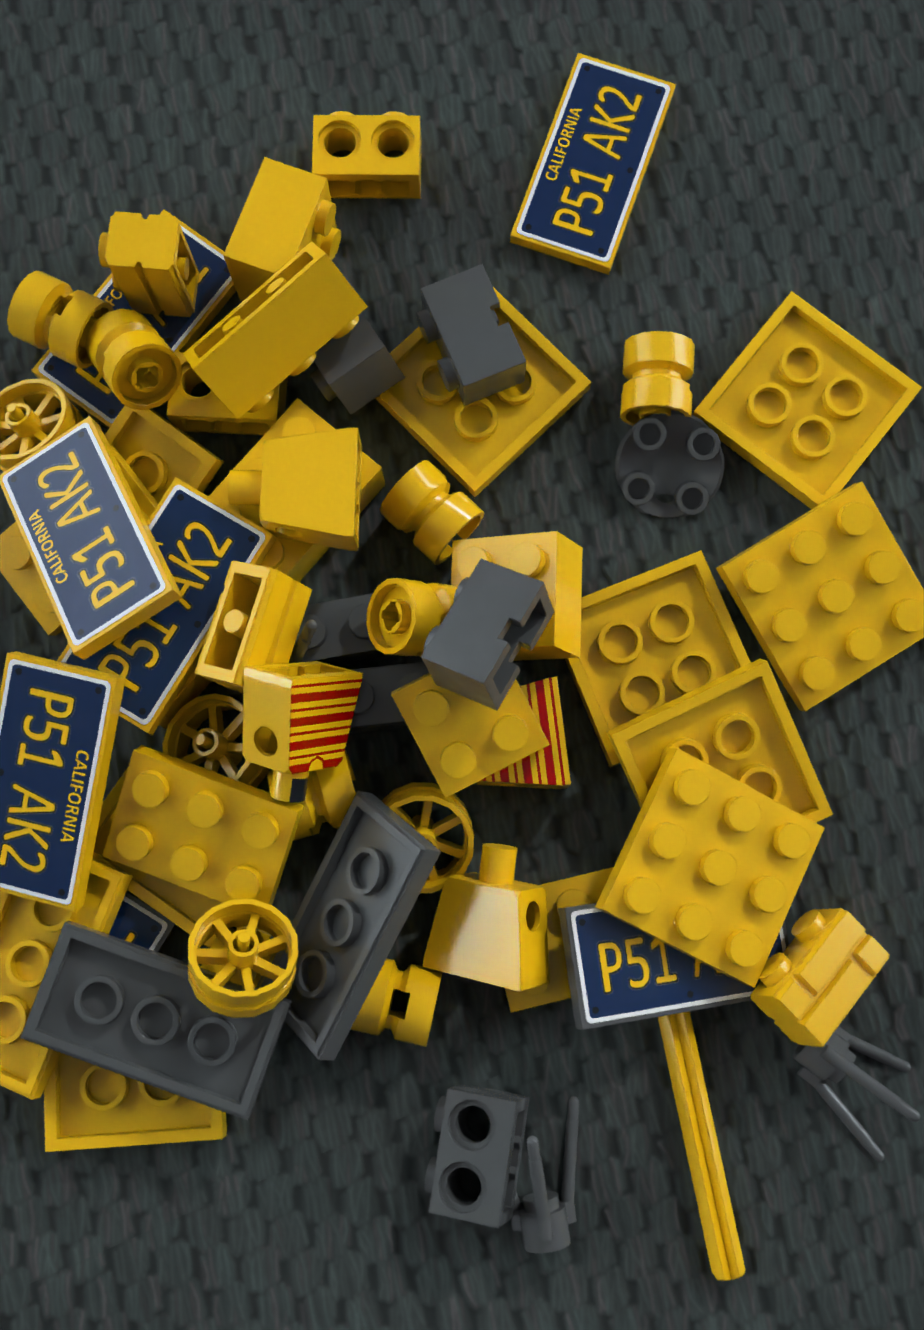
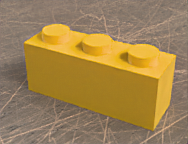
M311 241L187 349L183 355L193 371L232 414L239 419L246 412L253 413L264 407L274 394L273 389L289 375L296 376L310 367L316 359V352L332 338L338 339L348 334L359 321L358 315L368 306L329 256Z

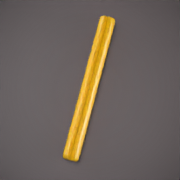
M690 1011L658 1017L711 1272L718 1281L734 1280L742 1277L746 1269Z

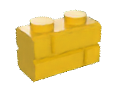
M115 211L113 216H110L108 232L101 233L98 245L100 265L110 268L114 290L123 292L132 310L138 313L158 315L160 310H164L165 315L190 317L195 312L199 270L176 217L149 214L147 219H143L141 213Z
M233 560L231 561L224 582L225 588L220 594L194 674L243 693L245 666L289 663L312 589L293 580V578L279 570Z
M842 908L813 909L802 915L793 925L791 933L795 938L783 953H776L767 959L759 977L761 982L751 993L750 999L768 1017L775 1021L774 1023L791 1041L798 1045L823 1047L887 962L890 954L871 935L865 933L866 929L848 911Z

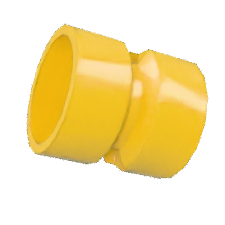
M36 270L28 274L20 282L13 294L8 308V331L13 337L38 349L49 348L53 356L78 368L86 369L93 365L88 358L85 346L88 331L95 320L105 313L113 311V307L109 302L85 291L76 290L73 292L68 283L45 272Z
M117 309L109 311L95 320L86 338L87 355L119 401L131 409L149 410L161 406L172 398L180 385L182 377L181 363L148 319L135 310Z
M650 331L632 335L625 340L622 374L629 381L623 384L621 394L620 418L623 422L633 426L648 415L662 413L671 416V411H679L685 417H692L693 394L690 391V384L686 382L692 378L694 373L695 344L692 339L674 332Z
M424 460L411 468L394 485L383 500L379 510L380 514L397 530H403L405 533L415 531L414 545L435 565H439L452 555V547L448 543L456 534L462 539H467L481 523L484 511L463 492L449 494L450 483L446 480V476L429 460Z
M391 578L383 581L373 592L367 608L366 626L369 639L374 647L383 654L422 656L428 634L435 626L441 625L453 605L454 595L458 586L439 583L426 584L422 581Z
M346 750L338 766L309 771L305 800L296 802L304 805V809L293 841L319 834L321 825L324 822H328L335 829L340 827L356 795L353 781L356 779ZM273 770L267 773L269 789H271Z
M386 959L350 1030L378 1036L384 1029H390L394 1039L397 1041L427 1047L443 972L411 964L405 971H400L395 960ZM395 989L410 993L406 1012L391 1010Z

